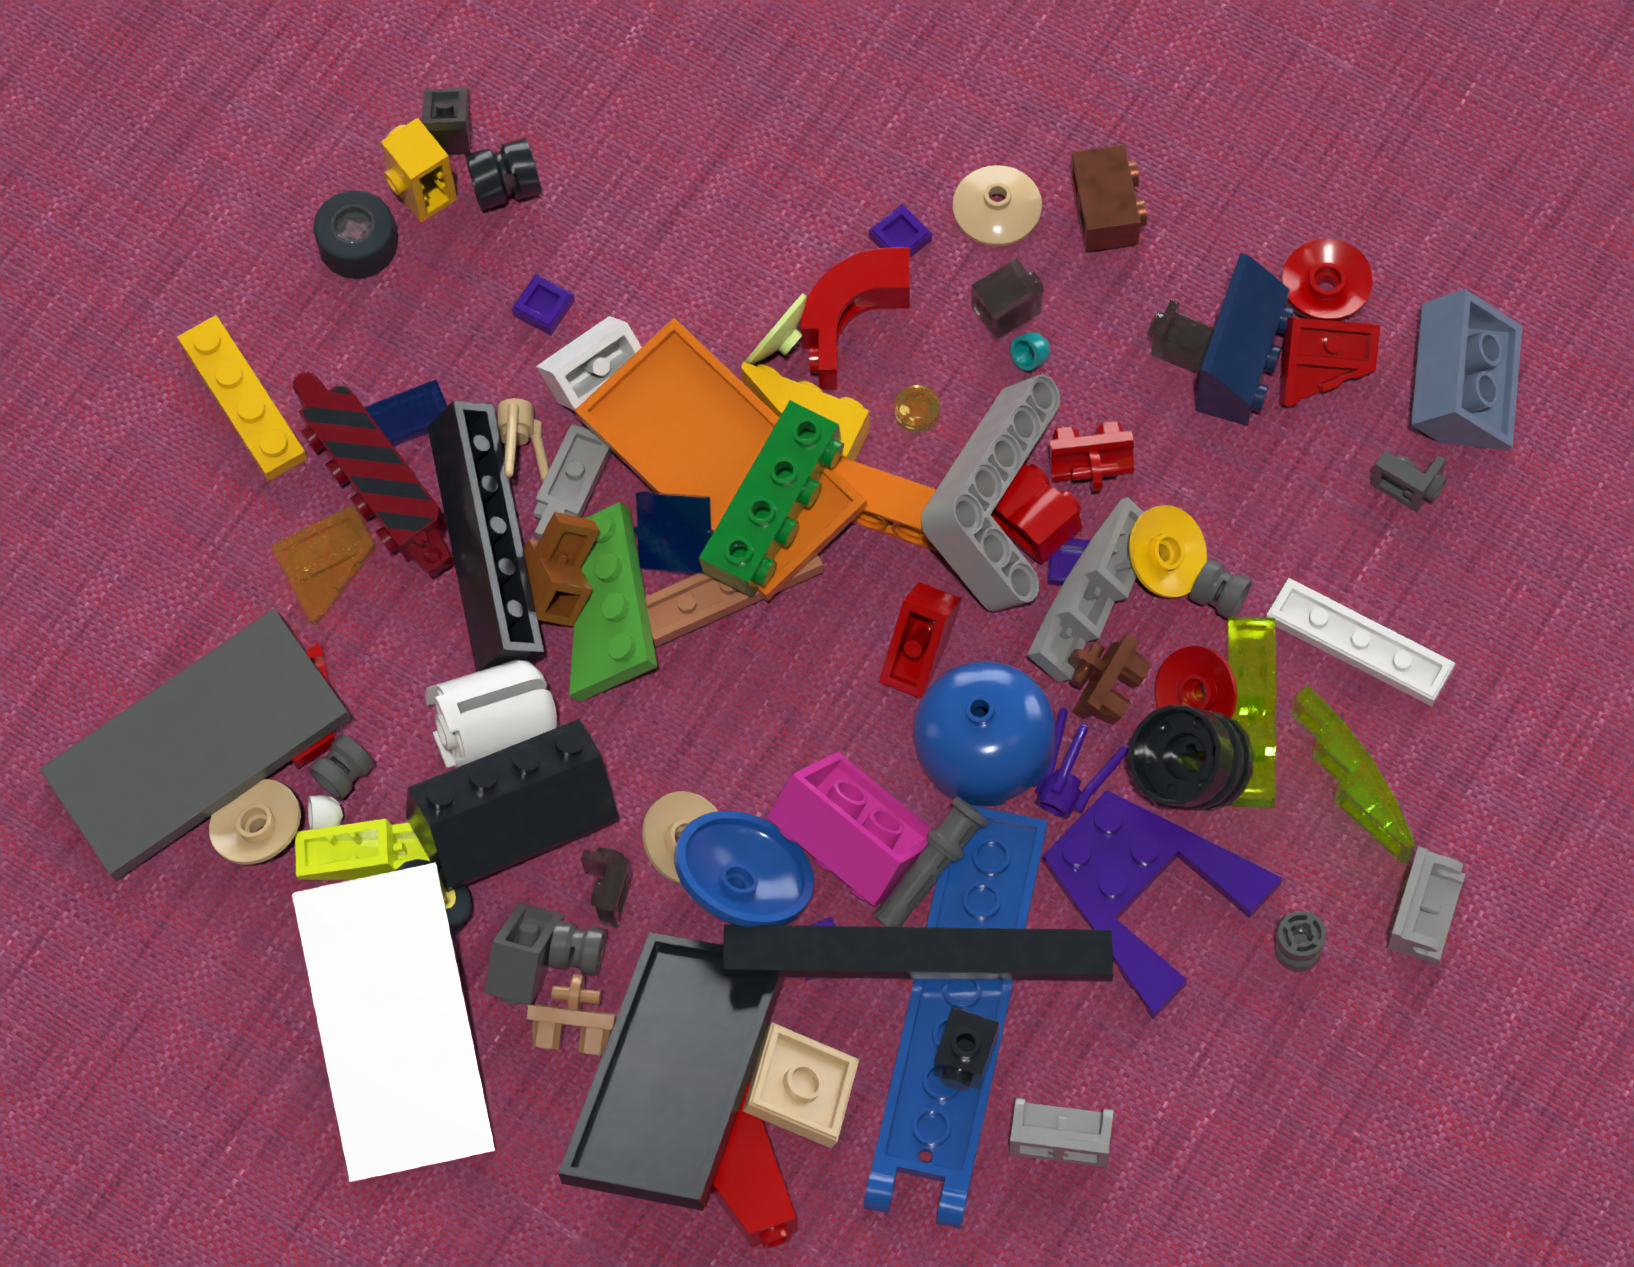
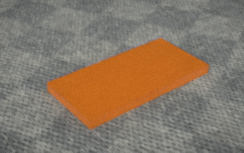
M675 318L668 322L575 409L576 416L707 543L779 419L763 401ZM826 466L818 480L822 483L815 502L811 507L804 505L796 519L799 522V527L794 539L788 547L781 545L773 559L777 564L770 581L765 587L759 585L756 589L767 601L867 507V500L833 468Z

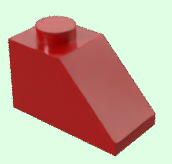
M921 582L917 583L903 600L880 675V683L922 698L950 639L961 604V597Z

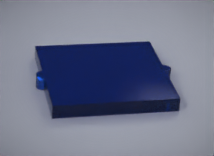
M655 492L636 493L637 526L634 527V533L638 535L640 568L704 573L699 557L714 530H711L710 496Z

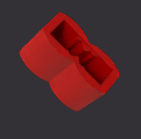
M1023 463L991 513L992 518L1005 534L1010 536L1028 555L1041 563L1082 529L1079 514L1081 507L1078 501L1068 491L1062 490L1059 492L1050 486L1045 473L1034 464L1028 466Z

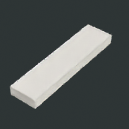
M1290 578L1286 581L1266 616V622L1431 707L1454 670L1455 662Z

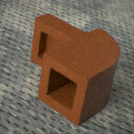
M554 512L540 540L528 539L524 549V557L537 620L574 626L592 592V588L583 574L581 566L600 532L594 520Z

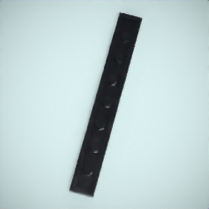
M724 924L723 976L1112 981L1114 975L1112 930L799 925L744 927Z

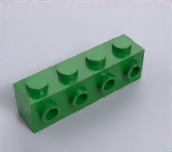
M789 400L699 557L704 573L751 597L759 585L765 587L768 584L777 564L773 559L781 545L788 547L797 533L799 522L796 519L804 505L807 507L813 505L822 486V483L818 480L826 466L833 468L842 454L844 443L841 442L842 438L838 423Z

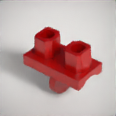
M1119 421L1103 422L1100 426L1096 427V435L1079 436L1078 429H1075L1073 426L1056 428L1054 430V439L1049 440L1052 482L1090 479L1092 491H1102V477L1134 473L1132 430L1124 431Z

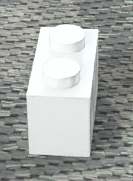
M608 316L536 367L558 404L575 411L579 405L640 350L642 346L627 322Z

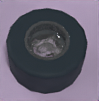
M349 190L335 194L322 204L315 215L313 231L321 260L332 272L342 277L361 279L375 275L387 267L396 254L398 238L390 208L380 197L370 192Z

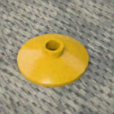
M1170 505L1150 508L1136 520L1130 534L1129 554L1132 567L1138 579L1148 590L1161 597L1176 598L1190 593L1196 578L1207 562L1206 543L1195 520L1182 509Z

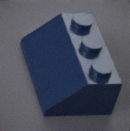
M1243 253L1239 255L1200 370L1195 409L1197 412L1248 426L1253 410L1261 412L1269 386L1263 385L1262 382L1266 371L1274 373L1282 347L1276 346L1275 343L1279 333L1286 334L1288 317H1293L1294 308L1287 306L1290 289L1250 255Z

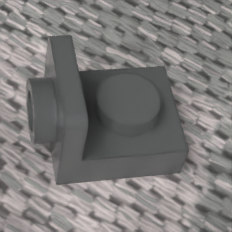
M1385 450L1375 464L1370 485L1418 513L1427 499L1434 502L1445 487L1448 478L1443 476L1447 460L1438 455L1424 474L1409 459L1402 456L1396 457Z

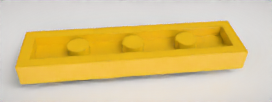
M217 315L177 336L180 346L267 481L276 478L307 460L305 450Z

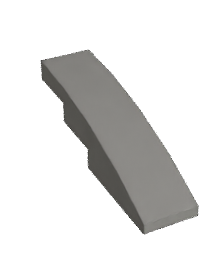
M1128 497L1119 501L1069 573L1047 612L1027 654L1029 658L1057 682L1072 678L1075 669L1067 660L1072 650H1083L1086 642L1100 638L1114 602L1128 598L1137 575L1130 560L1129 539L1136 520L1144 511Z

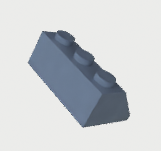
M1466 289L1422 303L1411 425L1440 443L1501 450L1513 448L1522 325Z

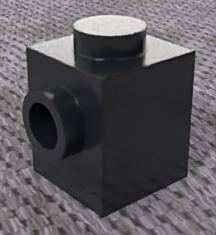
M952 1007L934 1060V1076L941 1078V1082L944 1085L955 1090L968 1091L969 1087L981 1091L999 1038L1000 1022Z

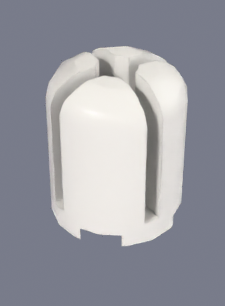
M513 660L426 688V706L436 705L435 724L437 731H434L433 735L447 768L456 766V768L557 727L556 706L550 691L545 690L547 682L537 668L528 661Z

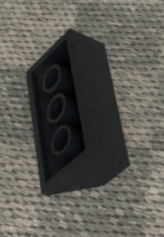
M580 719L408 787L405 817L431 863H437L439 877L447 892L619 821V815L602 757Z

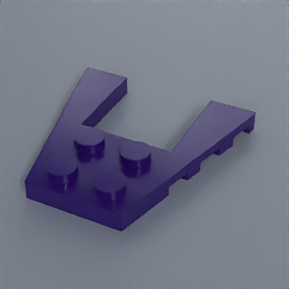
M1106 790L1043 855L1042 862L1076 911H1080L1092 930H1112L1113 960L1119 967L1122 977L1129 987L1135 990L1145 1004L1146 1011L1154 1019L1186 986L1187 979L1117 919L1177 857L1248 918L1281 886L1282 878Z

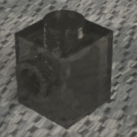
M1016 258L971 285V307L995 339H998L1041 313L1044 287L1038 275L1032 269L1026 271Z

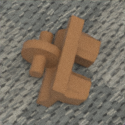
M574 973L570 987L553 985L551 999L568 1001V1008L536 1003L533 1005L529 1004L526 1019L533 1020V1047L561 1049L564 1024L581 1026L578 1052L603 1055L618 1014L581 1009L582 1003L600 1005L601 991L584 989V974Z

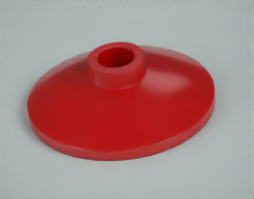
M1321 238L1300 245L1289 255L1284 264L1282 283L1290 289L1288 301L1300 313L1313 319L1336 321L1352 316L1366 304L1372 291L1373 274L1368 260L1357 248L1341 240ZM1322 283H1328L1332 285L1334 289L1323 290L1319 288L1318 285Z
M1203 646L1180 648L1170 654L1159 669L1155 683L1156 705L1158 709L1168 705L1191 706L1223 713L1232 718L1237 704V686L1233 672L1224 658L1210 648ZM1203 686L1206 689V698L1202 695Z

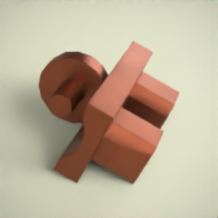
M1128 633L1125 634L1120 643L1112 642L1102 660L1099 658L1105 648L1100 643L1093 642L1088 651L1081 649L1072 650L1067 659L1068 663L1076 670L1070 680L1071 683L1079 688H1083L1087 679L1090 678L1072 710L1074 714L1082 719L1093 714L1111 724L1116 723L1123 717L1130 705V700L1112 689V686L1117 678H1119L1134 689L1141 684L1152 666L1134 650L1139 642Z

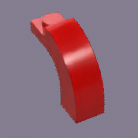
M910 247L878 248L850 256L828 270L811 290L801 317V349H810V373H819V388L821 390H838V342L842 331L852 319L864 312L875 309L910 308Z

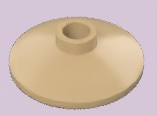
M994 165L973 171L960 182L953 197V215L961 231L972 240L988 246H1007L1023 240L1035 229L1042 212L1041 195L1035 183L1023 172L1008 166ZM999 195L1005 197V199L1001 202H995L990 197Z
M263 779L211 815L209 823L211 843L224 859L232 863L251 865L269 860L284 850L294 838L301 818L299 802L286 785L275 780Z
M686 791L672 792L659 798L650 807L645 816L642 838L646 854L657 871L672 882L681 884L674 864L675 836L680 837L685 827L694 819L704 814L718 811L704 797Z

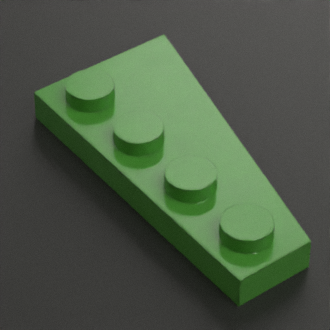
M621 502L586 517V519L595 521L600 532L581 566V570L590 584L592 592L574 624L569 696L578 702L657 667L630 509Z

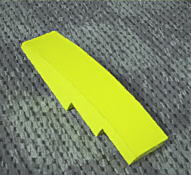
M387 819L298 831L295 834L296 877L299 880H355L393 872L407 861L416 859L430 861L409 823L392 825Z

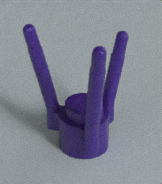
M1061 708L1055 723L1057 734L1055 756L1047 773L1035 790V793L1038 795L1035 803L1043 810L1067 819L1073 810L1082 814L1090 797L1129 753V748L1122 746L1081 792L1079 789L1081 780L1070 772L1082 747L1088 726L1086 724L1079 726L1061 769H1056L1054 772L1068 715L1067 709Z

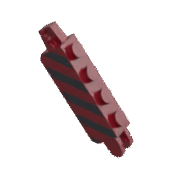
M303 371L301 374L298 373V376L294 377L295 380L292 381L294 384L292 387L301 405L304 407L298 411L306 425L300 432L315 453L323 449L330 458V461L325 466L338 485L341 487L348 482L356 493L350 497V500L365 520L371 516L374 517L381 527L375 533L387 551L392 554L398 550L407 563L413 560L431 578L450 567L454 561L442 540L446 536L447 524L441 515L439 506L351 389L347 386L336 385L328 391L313 372Z

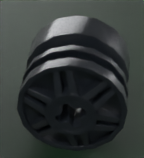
M1168 705L1152 711L1138 725L1130 742L1129 764L1134 781L1146 796L1166 805L1214 811L1230 805L1245 791L1253 774L1254 752L1249 735L1236 720L1223 713L1203 710L1201 708Z

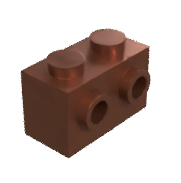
M1125 144L1072 151L1071 179L1085 252L1139 244L1140 227L1147 226V213L1144 200H1136L1134 187H1139L1138 167L1136 160L1128 161Z

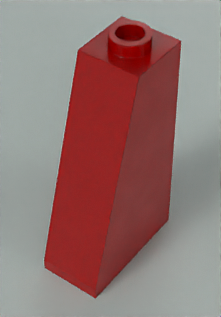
M748 1081L710 1191L751 1247L762 1244L763 1248H773L786 1243L791 1239L790 1234L798 1232L797 1218L762 1119L742 1111L750 1086Z

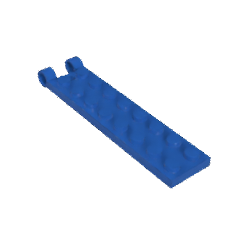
M973 806L990 823L986 828L980 827L963 849L965 856L962 860L952 861L937 879L926 927L1026 929L1047 833L1048 820ZM914 979L867 1184L864 1209L888 1214L893 1198L897 1172L944 1182L936 1224L961 1229L1014 980ZM952 1007L1000 1022L999 1038L981 1091L969 1087L968 1091L955 1090L944 1085L941 1082V1078L934 1076V1060ZM922 1152H929L933 1158L930 1162L924 1163L919 1160L918 1156Z

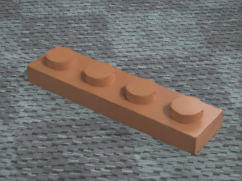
M818 554L778 592L822 573L823 564ZM702 571L645 597L653 644L655 647L660 646L764 599V597L757 590L751 597Z

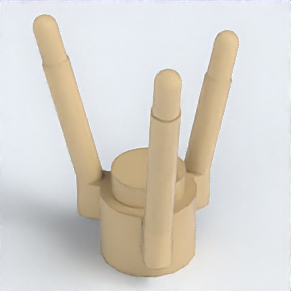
M517 398L503 400L498 404L496 421L500 440L506 444L504 475L508 478L513 475L516 446L524 445L528 442V438H532L539 473L543 483L549 471V466L541 436L542 422L534 419V406L529 401Z

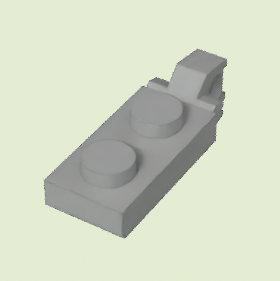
M571 424L535 498L536 508L534 510V517L540 519L534 532L537 535V540H540L554 512L581 517L612 452L591 430Z

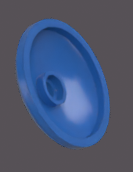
M717 811L704 814L691 821L685 827L676 843L674 864L681 884L703 909L723 921L744 927L783 925L798 917L811 898L814 888V875L805 852L797 842L785 838L780 833L779 827L763 818L738 811Z

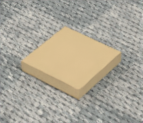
M771 1022L767 1027L759 1050L742 1111L832 1148L838 1142L859 1059Z

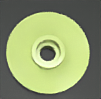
M804 293L799 296L744 362L754 364L777 350L784 355L790 351L802 336L796 328L806 304L807 296Z

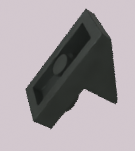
M468 87L424 89L421 118L423 125L448 155L469 154Z

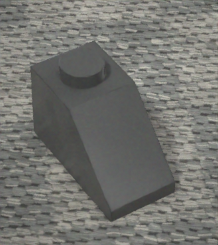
M519 902L492 942L484 993L497 996L500 1000L509 1004L524 1003L531 1005L543 986L549 969V951L556 923L559 920L564 921L565 914Z

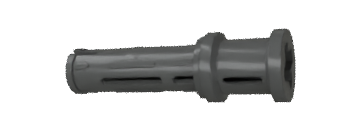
M955 796L952 800L954 807L938 828H931L928 831V837L926 838L928 844L901 877L885 901L873 913L887 927H902L909 915L919 905L952 861L957 862L958 859L962 860L965 856L963 849L980 827L986 828L990 823L982 813L960 797Z

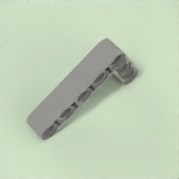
M1044 374L1006 386L999 393L921 515L923 531L927 538L980 603L992 612L1033 601L1039 591V581L1035 570L992 518L991 513L1059 408L1060 394L1058 387L1049 376Z

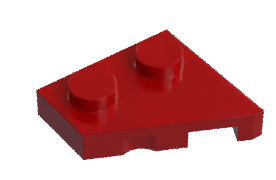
M1288 317L1279 405L1293 406L1299 403V400L1318 392H1326L1340 386L1342 382L1352 378L1357 379L1376 371L1380 325Z

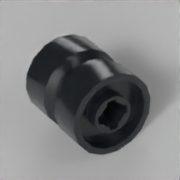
M526 138L502 144L500 151L497 153L493 152L490 148L465 154L470 178L481 210L505 204L507 196L510 195L520 200L542 193L534 159Z

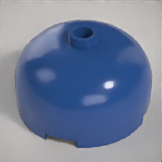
M973 661L946 671L925 691L919 701L914 717L913 738L918 761L922 769L933 782L934 787L942 794L951 799L958 796L973 806L1005 804L1006 799L1021 794L1032 785L1036 787L1047 773L1055 756L1057 744L1056 726L1047 696L1029 675L1005 663Z

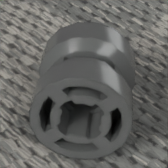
M1210 558L1196 578L1189 599L1201 605L1210 604L1216 607L1218 614L1232 620L1243 605L1253 580L1241 573L1232 575L1225 570L1223 564Z
M340 734L331 743V751L327 756L317 758L308 770L312 777L335 798L343 800L353 789L352 783L357 777L366 776L375 764L365 750L355 741L344 734Z
M1294 911L1284 917L1280 922L1274 944L1275 956L1281 965L1294 972H1303L1313 968L1320 961L1326 940V928L1322 920L1315 914L1307 911Z
M557 921L550 945L549 967L565 970L571 966L579 968L582 974L598 976L606 948V929L590 927L587 930L577 929L574 923Z

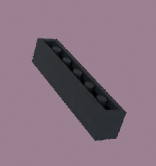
M453 400L427 428L475 669L478 672L513 660L533 663L544 653L509 479L504 475V455L493 404Z

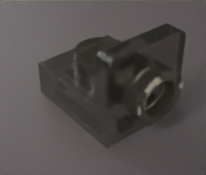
M1171 299L1165 313L1157 311L1148 331V336L1153 338L1151 356L1200 375V370L1215 328L1180 315V303Z
M598 848L596 852L583 850L581 862L585 874L600 877L596 879L593 887L591 906L596 907L600 924L619 928L633 878L630 861L624 858L622 853L609 848Z

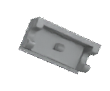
M1418 846L1387 949L1439 964L1465 878V873L1461 872L1463 868L1461 862L1429 852L1427 849Z
M1016 1098L1009 1155L1107 1167L1114 1110L1104 1109L1103 1112L1026 1103L1025 1099Z

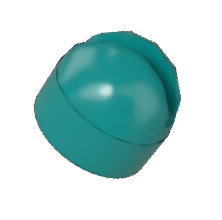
M1038 332L1024 333L1012 340L1010 345L1011 357L1020 369L1024 371L1033 370L1042 366L1049 358L1050 343Z

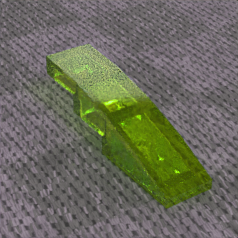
M1228 617L1227 663L1233 672L1237 686V704L1232 719L1236 720L1249 735L1254 752L1252 777L1245 791L1228 806L1274 808L1276 799L1275 706L1277 699L1275 618Z
M1307 685L1295 696L1291 715L1318 739L1313 759L1340 783L1334 803L1400 863L1405 865L1411 859L1415 841L1396 797L1372 757L1345 722Z

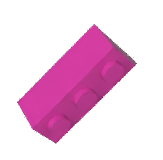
M836 752L793 773L766 817L779 827L780 833L785 838L797 842L814 856L816 863L820 867L833 872L850 886L855 896L869 902L873 906L881 903L888 897L911 864L915 862L928 844L926 840L928 837L927 833L932 828L840 752Z

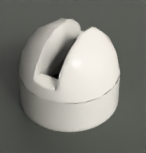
M325 795L308 797L309 830L339 826L341 824L343 813L337 800Z

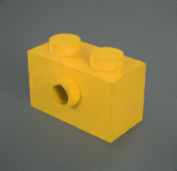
M419 118L407 125L397 126L381 141L387 171L383 173L384 178L392 191L401 197L420 223L458 200L449 156Z

